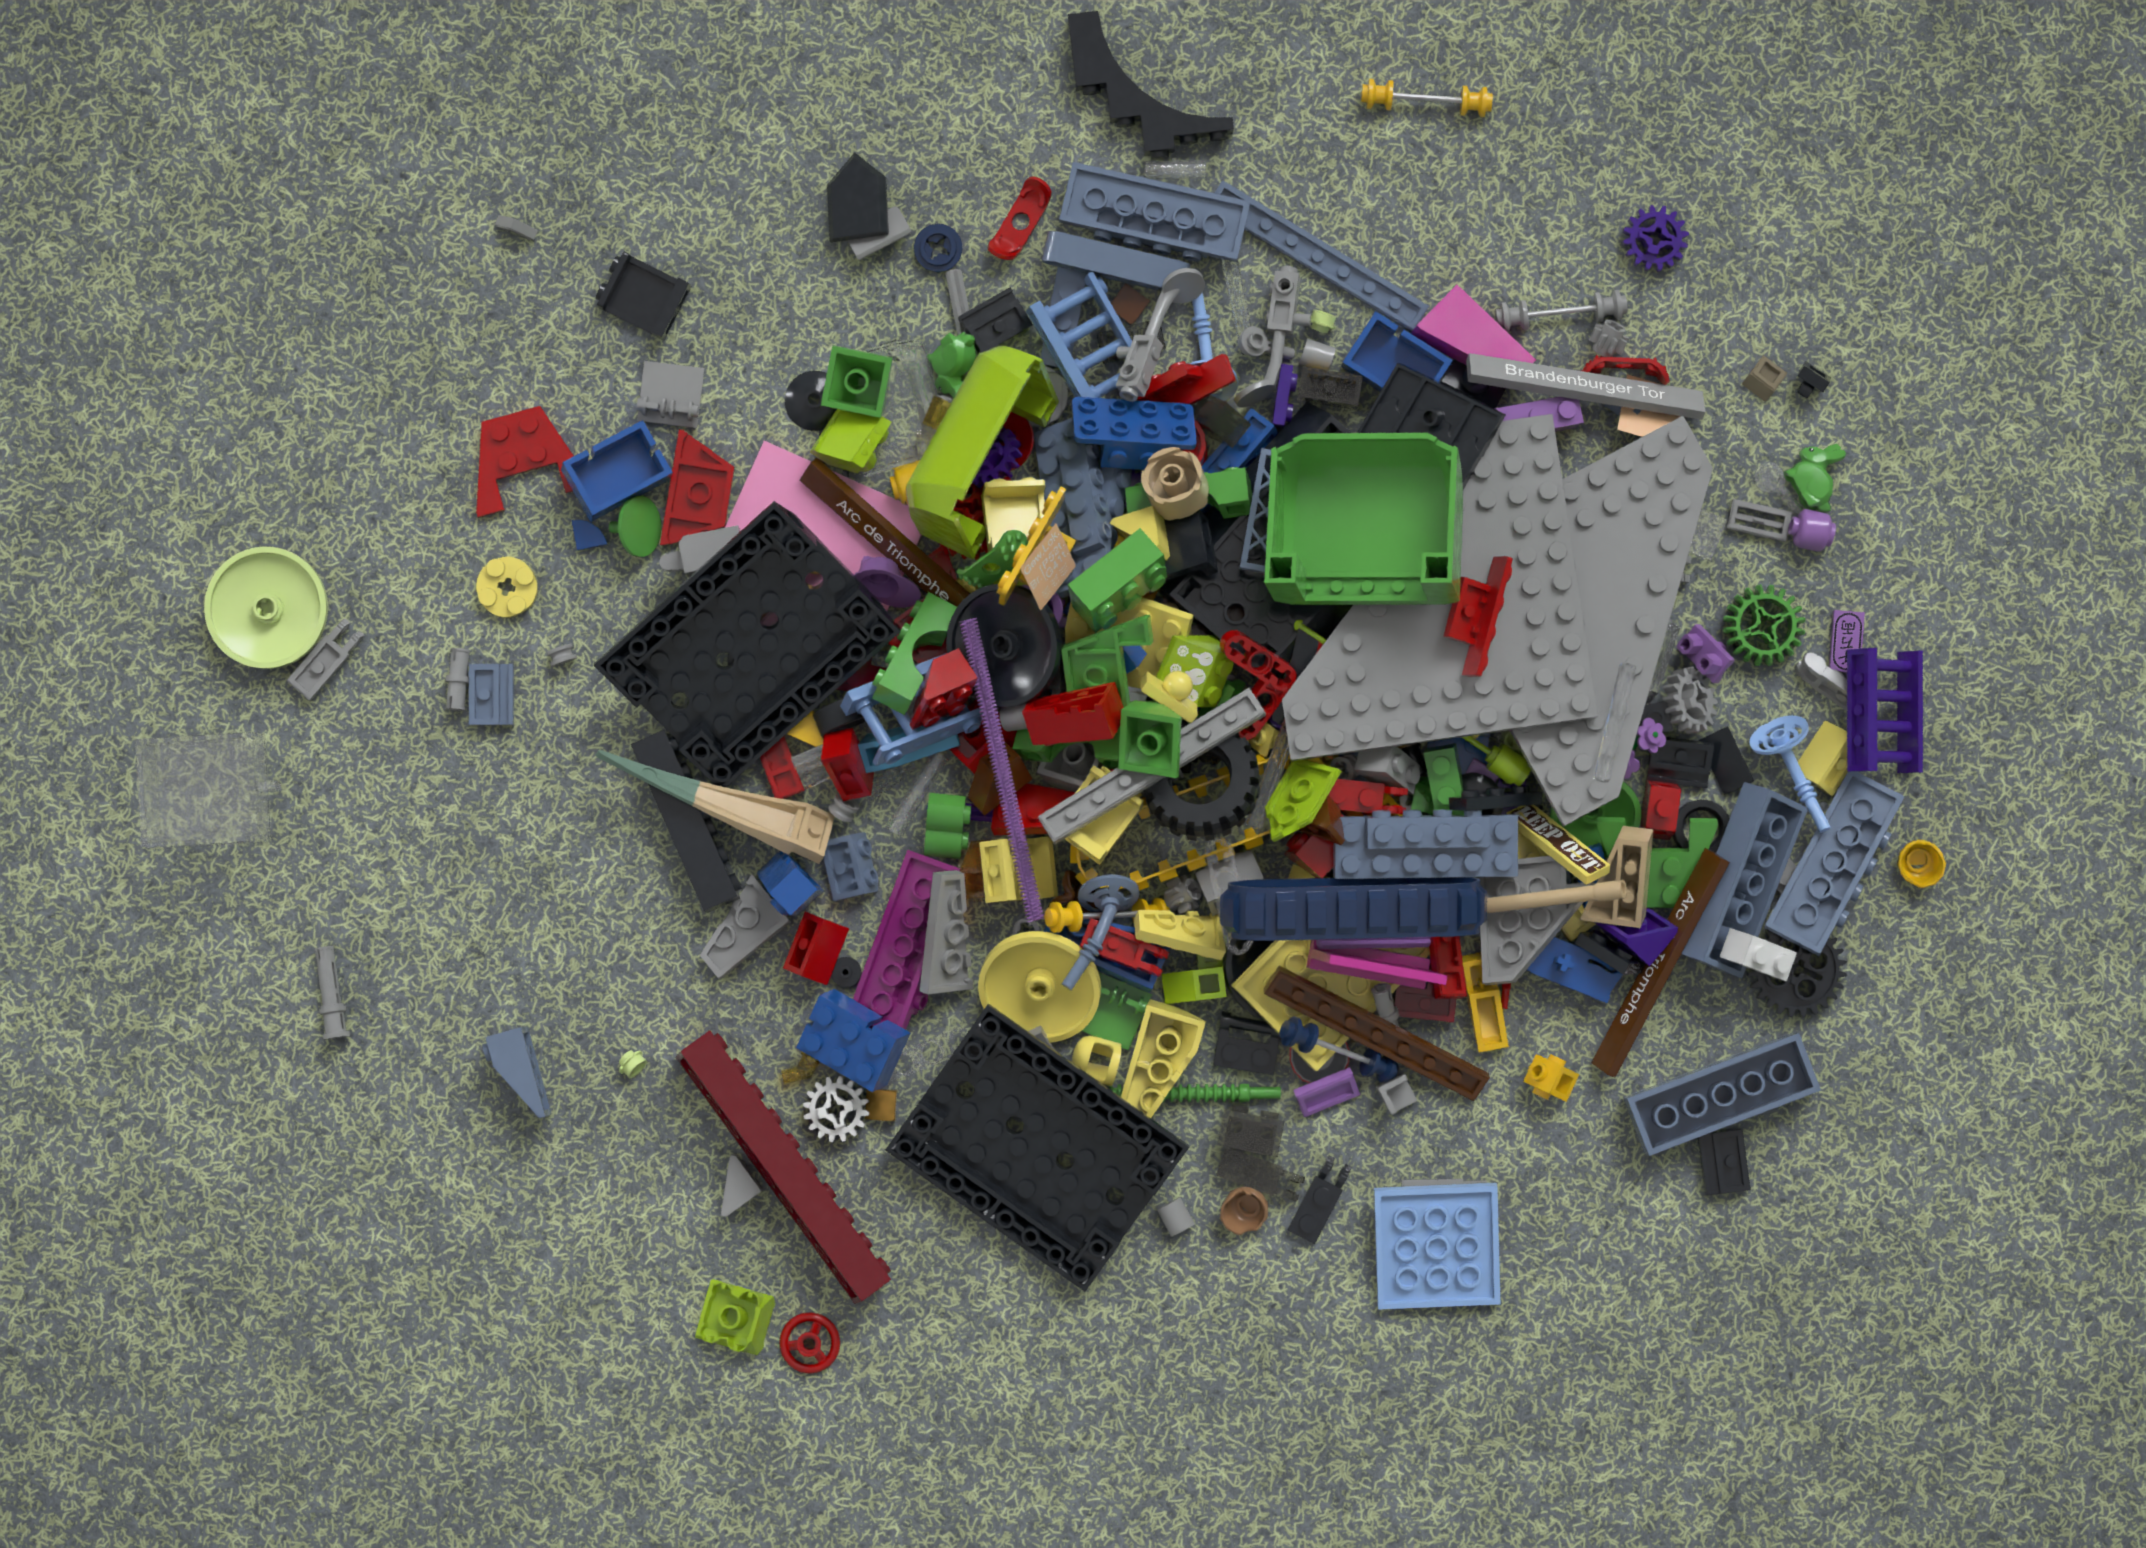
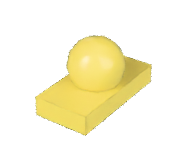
M1146 671L1140 679L1141 692L1159 704H1164L1188 723H1192L1198 716L1197 704L1187 698L1193 690V682L1185 672L1173 671L1165 677L1164 681H1161Z

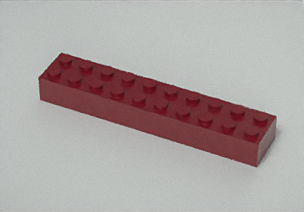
M709 1030L680 1051L675 1058L853 1303L862 1302L891 1280L888 1275L891 1272L889 1266L881 1257L875 1258L870 1251L873 1245L863 1232L857 1233L851 1225L855 1221L845 1207L840 1209L833 1200L837 1197L833 1189L827 1182L822 1184L815 1175L818 1173V1169L808 1157L803 1159L797 1149L800 1148V1145L796 1138L790 1132L785 1134L779 1126L782 1123L781 1118L772 1107L769 1110L761 1101L764 1098L763 1093L755 1083L750 1085L743 1075L746 1073V1070L737 1058L732 1060L725 1050L728 1046L720 1034L716 1033L713 1035Z

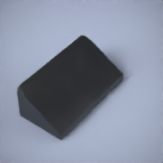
M1728 726L1698 740L1714 744L1711 769L1724 795L1741 788L1744 782H1754Z

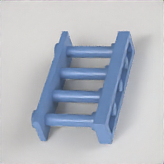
M1092 271L1083 279L1087 287L1050 307L1048 305L1043 306L1041 301L1030 305L1026 310L1074 397L1100 398L1116 389L1120 373L1095 387L1093 385L1089 386L1083 375L1086 374L1085 371L1115 355L1119 346L1130 347L1132 343L1129 334L1106 296L1108 289L1105 282L1100 276L1096 278ZM1094 297L1102 313L1065 334L1063 332L1058 333L1053 324L1056 321L1055 318ZM1106 324L1110 325L1117 340L1081 360L1078 358L1073 359L1068 350L1071 348L1070 344Z
M935 658L915 665L923 677H925ZM873 682L847 691L840 705L846 716L855 712L862 714L880 745L872 761L875 766L885 762L893 764L900 760L903 755L961 732L971 733L981 726V719L983 718L980 717L983 713H979L983 709L977 708L970 711L965 703V708L958 713L957 717L947 721L940 717L931 727L918 732L917 729L912 730L910 727L911 719L907 712L903 715L891 709L906 734V737L892 742L872 709L873 705L880 703L872 699L877 688L872 685Z

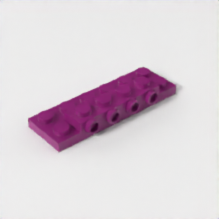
M907 850L853 997V1000L883 1016L881 1022L890 1020L905 1030L911 1015H917L918 1010L922 1011L928 1002V994L920 992L933 872L957 870L964 873V870Z

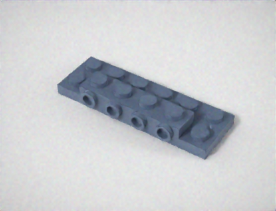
M1073 162L1059 223L1089 229V232L1094 233L1095 239L1104 242H1111L1113 237L1124 240L1123 244L1131 248H1141V244L1153 246V251L1162 255H1170L1171 250L1183 253L1182 257L1189 261L1199 262L1201 257L1207 258V256L1237 262L1251 201Z
M1072 418L1034 432L1040 480H1045L1046 485L1044 500L1046 501L1051 491L1057 493L1061 486L1066 489L1064 502L1050 526L1053 527L1056 523L1060 532L1076 540L1070 552L1076 567L1056 591L1061 598L1070 596L1067 584L1111 551L1110 539L1112 538V531L1106 517L1108 504L1102 490L1104 477L1098 463L1100 450L1097 444L1075 442Z
M1848 772L1825 813L1831 828L1823 833H1820L1817 828L1764 928L1820 956L1836 926L1839 928L1843 927L1850 913L1845 910L1850 900L1857 901L1864 887L1859 884L1864 874L1870 876L1878 861L1873 858L1878 847L1882 850L1886 847L1892 835L1887 830L1905 796L1858 772Z
M1440 809L1433 810V815H1421V810H1403V816H1391V811L1374 810L1372 811V816H1341L1345 841L1342 846L1333 843L1334 879L1518 876V815L1516 814L1482 815V810L1464 811V815H1452V810Z

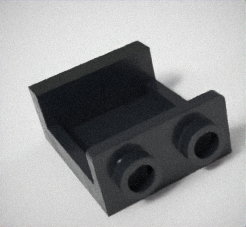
M624 251L621 257L616 256L609 269L612 275L607 284H601L595 299L599 300L597 306L599 309L665 341L691 289V285L680 278L676 279L632 257Z
M1199 509L1196 513L1185 518L1164 519L1170 557L1167 561L1165 560L1164 565L1167 572L1165 581L1200 569L1207 576L1218 573L1208 517Z

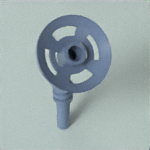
M1102 875L1088 880L1080 887L1078 892L1080 905L1090 912L1103 913L1092 938L1086 940L1088 944L1083 945L1084 950L1080 949L1079 958L1061 983L1067 989L1072 991L1090 962H1095L1094 956H1099L1098 950H1103V941L1116 912L1125 911L1137 902L1139 887L1132 879L1122 875ZM1109 886V887H1104V888L1098 889V890L1095 891L1094 893H1091L1093 890H1095V889H1097V888H1099V887ZM1120 886L1129 890L1131 895L1124 897V894L1118 891ZM1087 901L1094 902L1098 909L1090 906Z

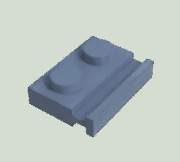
M469 664V725H514V664Z

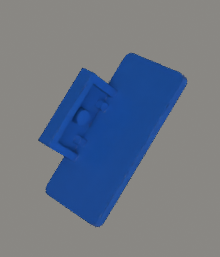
M1074 397L1072 399L1074 440L1077 443L1102 445L1100 467L1145 470L1148 459L1159 450L1169 447L1193 450L1196 447L1193 406L1190 404L1138 400L1132 402L1122 399Z

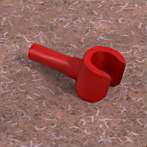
M1511 983L1502 984V1009H1508Z

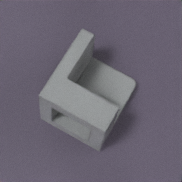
M1404 1073L1376 1087L1390 1115L1396 1114L1398 1110L1417 1101Z

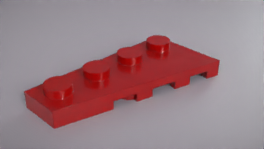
M1033 784L1024 785L1015 792L1017 794L1015 797L1018 798V800H1015L1018 801L1016 805H1019L1018 809H1020L1019 812L1021 813L1019 816L1022 817L1019 820L1023 821L1019 824H1023L1024 826L1022 827L1025 829L1022 831H1025V834H1048L1039 821L1038 816L1071 797L1075 792ZM1004 803L999 804L993 811L991 830L994 836L1011 834L1006 833L1009 831L1006 830L1009 826H1005L1008 822H1004V820L1007 818H1003L1006 815H1002L1006 811H1001V809L1005 808L1001 807Z

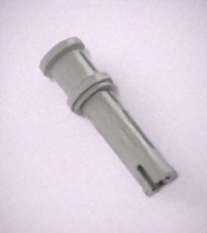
M334 946L315 948L314 952L322 996V1006H320L319 1014L323 1015L325 1034L322 1035L323 1040L349 1037L350 1031L346 1030L344 1016L347 1008L344 1003H341Z

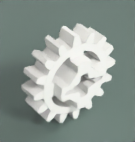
M839 1076L836 1083H833L831 1077H826L825 1086L820 1082H816L815 1086L818 1091L816 1093L808 1091L807 1095L812 1100L811 1102L803 1103L804 1107L810 1109V1113L803 1116L804 1119H812L813 1121L809 1126V1130L818 1128L820 1130L818 1138L829 1134V1142H834L836 1135L840 1136L842 1142L846 1141L847 1132L855 1137L857 1135L856 1125L859 1127L866 1125L861 1120V1116L869 1115V1111L863 1110L862 1107L869 1100L860 1099L859 1096L864 1091L863 1088L855 1091L853 1089L854 1081L852 1080L847 1085L843 1084V1076ZM837 1088L847 1091L854 1099L846 1100L840 1097ZM826 1091V1102L823 1107L816 1108L819 1097ZM833 1097L838 1105L843 1104L844 1110L840 1112V1123L834 1113L829 1114L828 1108L833 1104ZM856 1110L853 1122L846 1126L845 1118L849 1111ZM826 1118L833 1122L835 1129L824 1126L819 1119Z

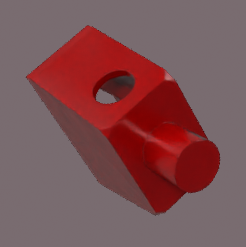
M1646 779L1640 828L1653 829L1654 839L1670 840L1676 832L1681 788L1678 784Z

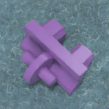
M1695 624L1690 632L1685 634L1677 644V649L1683 655H1686L1696 665V668L1703 675H1706L1712 683H1719L1723 673L1735 661L1726 651V646L1720 641L1717 642L1700 624Z

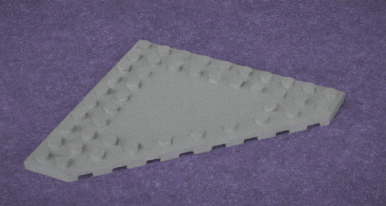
M1553 414L1502 421L1488 449L1479 460L1463 490L1461 577H1467L1486 584L1493 557L1508 556L1513 558L1511 564L1512 575L1506 583L1503 594L1504 605L1498 613L1495 624L1496 635L1490 643L1487 654L1488 664L1481 677L1462 675L1469 645L1443 637L1452 603L1446 605H1353L1282 698L1291 761L1598 718Z
M1684 416L1562 479L1598 718L1510 730L1563 827L1615 800L1620 794L1713 470Z

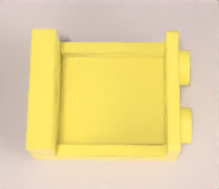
M1027 477L1017 481L993 479L984 483L981 499L988 552L995 547V544L998 543L1002 535L1008 530H1019L1028 538V531L1036 517L1042 519L1044 516L1042 511L1045 503V480Z
M1093 765L1089 775L1075 793L1112 771L1104 766L1099 769ZM1142 794L1135 795L1064 840L1100 865L1142 809L1143 800L1140 799Z
M1049 836L1027 838L1025 842L1028 843L1026 846L1029 848L1026 850H1029L1028 854H1030L1029 857L1031 858L1029 861L1032 862L1029 865L1033 866L1032 869L1034 871L1032 872L1035 875L1032 876H1035L1033 880H1036L1035 884H1037L1036 887L1038 888L1036 891L1039 892L1036 895L1040 896L1039 899L1058 896L1053 841ZM1008 839L979 842L985 903L1022 901L1025 898L1021 897L1024 893H1020L1023 890H1019V888L1023 886H1018L1022 882H1017L1021 878H1017V876H1020V874L1016 875L1019 871H1015L1018 867H1014L1017 863L1013 864L1016 860H1012L1016 856H1012L1015 852H1011L1014 848H1010L1013 845H1009L1012 841H1008Z

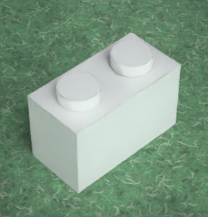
M1730 928L1720 957L1765 975L1787 981L1797 952Z

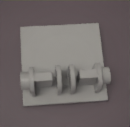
M644 361L640 398L637 400V421L643 420L648 423L697 428L705 368Z

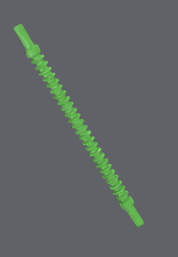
M1118 1084L1117 1088H1113V1086L1108 1087L1121 1097L1123 1091L1121 1084ZM1179 1084L1178 1087H1172L1165 1099H1169L1171 1103L1174 1099H1178L1180 1103L1183 1099H1187L1189 1103L1191 1099H1196V1102H1200V1099H1204L1205 1102H1208L1209 1099H1213L1214 1102H1217L1218 1099H1222V1102H1226V1099H1231V1102H1234L1235 1099H1239V1102H1249L1250 1099H1281V1087H1250L1249 1084H1239V1087H1235L1234 1084H1231V1087H1226V1084H1222V1087H1217V1084H1214L1213 1087H1209L1208 1084L1200 1087L1199 1084H1196V1087H1191V1084H1188L1184 1088L1182 1084Z

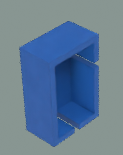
M1375 311L1341 365L1343 369L1353 375H1357V378L1381 392L1397 363H1402L1436 381H1440L1453 360L1406 330H1403L1399 338L1394 336L1398 325Z
M643 420L592 446L590 454L585 450L562 462L561 471L590 522L624 505L629 498L641 496L671 479L673 472L660 449L654 451L656 442Z
M833 989L819 995L809 1017L812 1022L806 1024L796 1048L867 1090L874 1092L888 1085L911 1033L890 1020L881 1022L883 1016Z

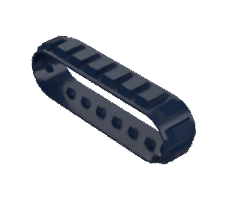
M1473 877L1239 880L1228 882V889L1220 896V924L1228 931V937L1240 940L1275 941L1468 936L1480 933V926L1487 920V891L1480 885V879Z

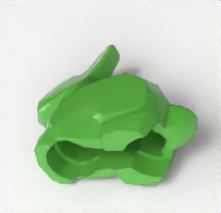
M965 332L956 337L951 333L947 334L940 341L941 345L932 354L927 355L929 363L932 364L933 370L938 375L934 383L936 388L945 394H951L953 399L963 383V375L970 370L976 358L975 338L973 335Z
M1838 444L1830 445L1824 450L1818 447L1802 448L1799 451L1802 461L1796 463L1793 468L1784 471V477L1787 481L1791 482L1804 509L1827 513L1831 511L1829 501L1833 493V479L1826 471V467L1829 464L1843 460L1846 452L1841 450Z

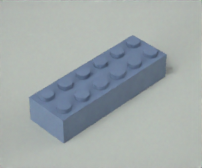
M1746 782L1743 783L1716 854L1730 863L1681 955L1715 970L1742 979L1746 967L1720 957L1729 929L1732 928L1756 937L1759 936L1808 811L1807 807L1770 789Z
M1793 1032L1627 1095L1623 1099L1645 1155L1651 1156L1821 1091L1800 1034Z

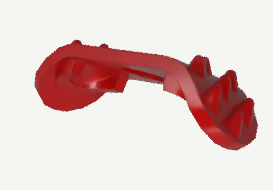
M1035 176L1025 180L1011 210L996 235L988 243L987 248L991 254L1004 260H1013L1020 254L1051 199V189L1044 180ZM1017 214H1026L1030 220L1028 227L1023 230L1015 229L1012 224L1013 218Z
M1596 355L1594 360L1586 363L1583 370H1581L1583 372L1600 374L1603 368L1644 369L1645 375L1657 377L1663 385L1670 383L1666 366L1658 363L1656 358L1599 357Z

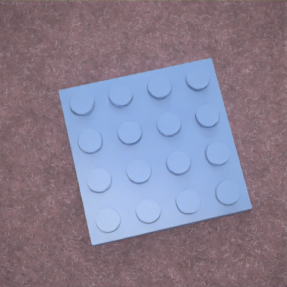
M1497 1183L1374 1188L1378 1310L1501 1305Z

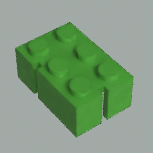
M1139 528L1067 584L1072 607L1095 633L1102 628H1109L1116 622L1117 613L1123 612L1126 609L1128 611L1132 610L1140 603L1142 596L1150 590L1151 592L1158 590L1165 583L1167 572L1164 566V554Z

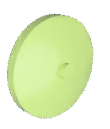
M255 547L232 556L215 572L205 595L204 613L210 635L226 655L250 667L274 669L300 660L317 644L327 622L328 600L322 580L314 568L304 559L281 548Z

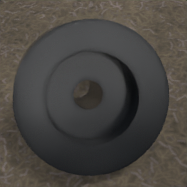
M841 957L837 959L831 977L837 985L851 987L861 978V966L851 957ZM845 969L848 970V974H847V975H844V973H843V971H844Z

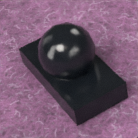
M1455 359L1449 365L1440 382L1493 409H1496L1506 390L1503 387L1468 382L1467 365Z

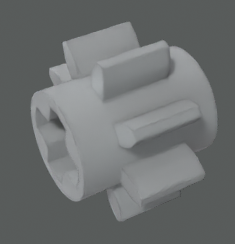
M1605 320L1603 326L1596 323L1589 341L1594 342L1592 348L1596 353L1604 357H1613L1615 352L1622 355L1629 337L1624 335L1626 329L1621 324L1612 320Z
M1186 875L1166 882L1169 889L1164 892V901L1168 908L1173 911L1178 910L1179 915L1199 907L1196 900L1201 897V888L1194 879H1187Z

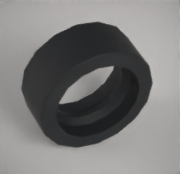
M843 699L824 706L813 713L814 720L822 737L827 733L856 727L866 721L862 714L857 712L846 716L840 707Z
M1699 799L1686 803L1678 812L1676 832L1673 835L1674 842L1679 848H1688L1689 841L1685 837L1683 830L1686 818L1695 811H1708L1717 818L1719 824L1718 836L1709 848V850L1716 853L1729 822V815L1722 806L1711 800Z

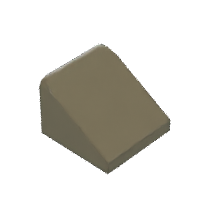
M1763 355L1742 382V385L1766 402L1785 378L1787 372Z

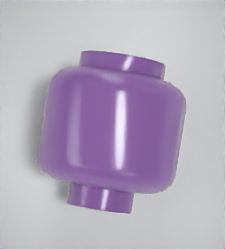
M1803 509L1797 517L1791 518L1788 534L1793 535L1795 546L1820 552L1826 546H1831L1835 536L1836 524L1832 523L1831 517L1827 513Z

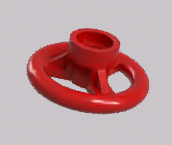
M813 1312L801 1313L791 1318L782 1329L779 1340L780 1351L786 1363L793 1369L802 1373H818L827 1369L837 1358L840 1350V1336L836 1326L827 1317ZM803 1322H813L809 1332L801 1334L798 1340L789 1341L790 1334L797 1325ZM822 1326L826 1328L831 1337V1348L827 1356L821 1350V1339L818 1336ZM807 1338L813 1339L815 1347L812 1349L806 1348L804 1340ZM798 1350L805 1357L814 1356L818 1363H801L793 1357L790 1351Z

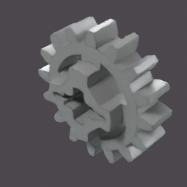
M1694 667L1673 671V675L1667 676L1669 685L1663 686L1667 696L1662 699L1668 703L1665 713L1672 714L1671 724L1678 723V731L1685 730L1686 734L1708 730L1707 726L1714 723L1711 716L1717 715L1716 710L1713 708V705L1718 703L1713 698L1715 688H1709L1710 679L1708 677L1702 678L1703 674L1699 670L1695 671Z

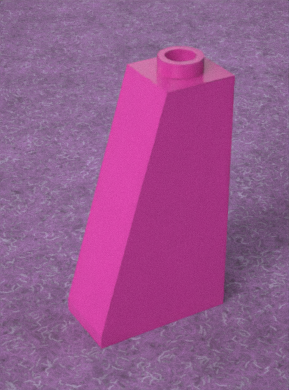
M1458 285L1411 332L1412 335L1432 348L1467 365L1466 360L1469 353L1527 363H1534L1536 361L1527 350Z

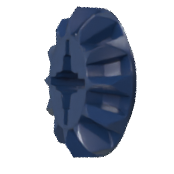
M932 224L925 227L919 232L914 243V253L917 261L926 270L937 273L951 270L959 262L963 249L958 233L953 228L944 224ZM945 237L943 247L947 250L949 256L939 253L932 260L933 249L927 241L938 244Z

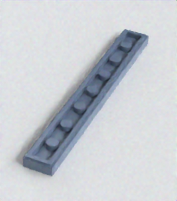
M1222 180L1215 191V194L1251 201L1245 231L1412 332L1429 307L1427 304Z

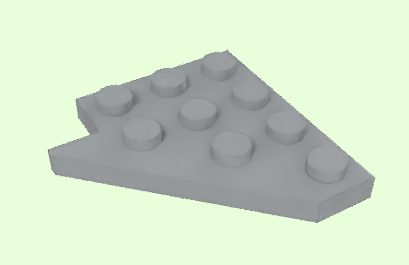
M1550 856L1518 859V876L1478 877L1480 885L1487 891V898L1595 885L1593 882L1587 885L1584 883L1570 884V872ZM1584 902L1487 913V920L1480 926L1483 984L1516 983Z

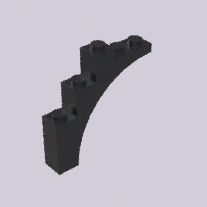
M1098 11L1068 14L1076 91H1082L1083 95H1095L1101 93V88H1106L1110 124L1117 123V127L1124 128L1134 126L1135 121L1140 120L1144 156L1151 155V160L1169 158V153L1175 152V140H1180L1181 145L1197 143L1198 138L1210 137V141H1222L1228 139V134H1233V117H1204L1184 113L1163 105L1143 92L1126 76L1112 56L1102 32Z

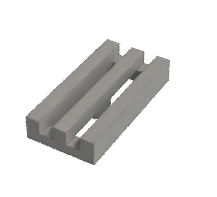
M1732 499L1726 529L1786 542L1793 512ZM1740 507L1784 517V523L1737 513V509ZM1735 519L1782 529V532L1778 534L1734 523Z

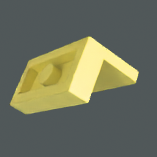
M1824 721L1798 763L1805 778L1830 796L1834 795L1848 773L1847 731L1828 721Z

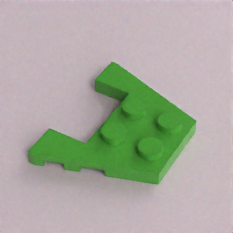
M1143 615L1064 644L1061 652L1067 692L1115 682L1123 707L1130 704L1132 701H1130L1123 646L1152 644L1154 640L1150 615ZM1145 701L1151 703H1158L1156 701Z
M1597 817V827L1607 857H1609L1622 826H1625V817ZM1689 818L1688 848H1652L1647 908H1674L1704 849L1710 848L1718 827L1717 818Z

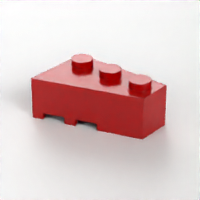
M1111 682L1034 699L1026 704L1022 714L1032 744L1051 746L1057 743L1113 739L1120 727L1121 709L1124 707L1116 683Z

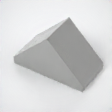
M731 1154L729 1158L720 1215L723 1217L730 1215L763 1190L741 1158L735 1154Z

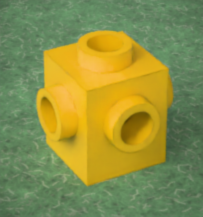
M1536 1054L1523 1082L1534 1087L1532 1093L1546 1100H1549L1552 1095L1567 1102L1579 1074L1564 1067L1566 1061L1552 1054L1549 1055L1548 1059Z

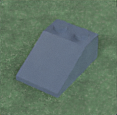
M528 1026L485 1037L487 1043L483 1044V1051L486 1061H492L493 1067L539 1118L551 1115L550 1105Z

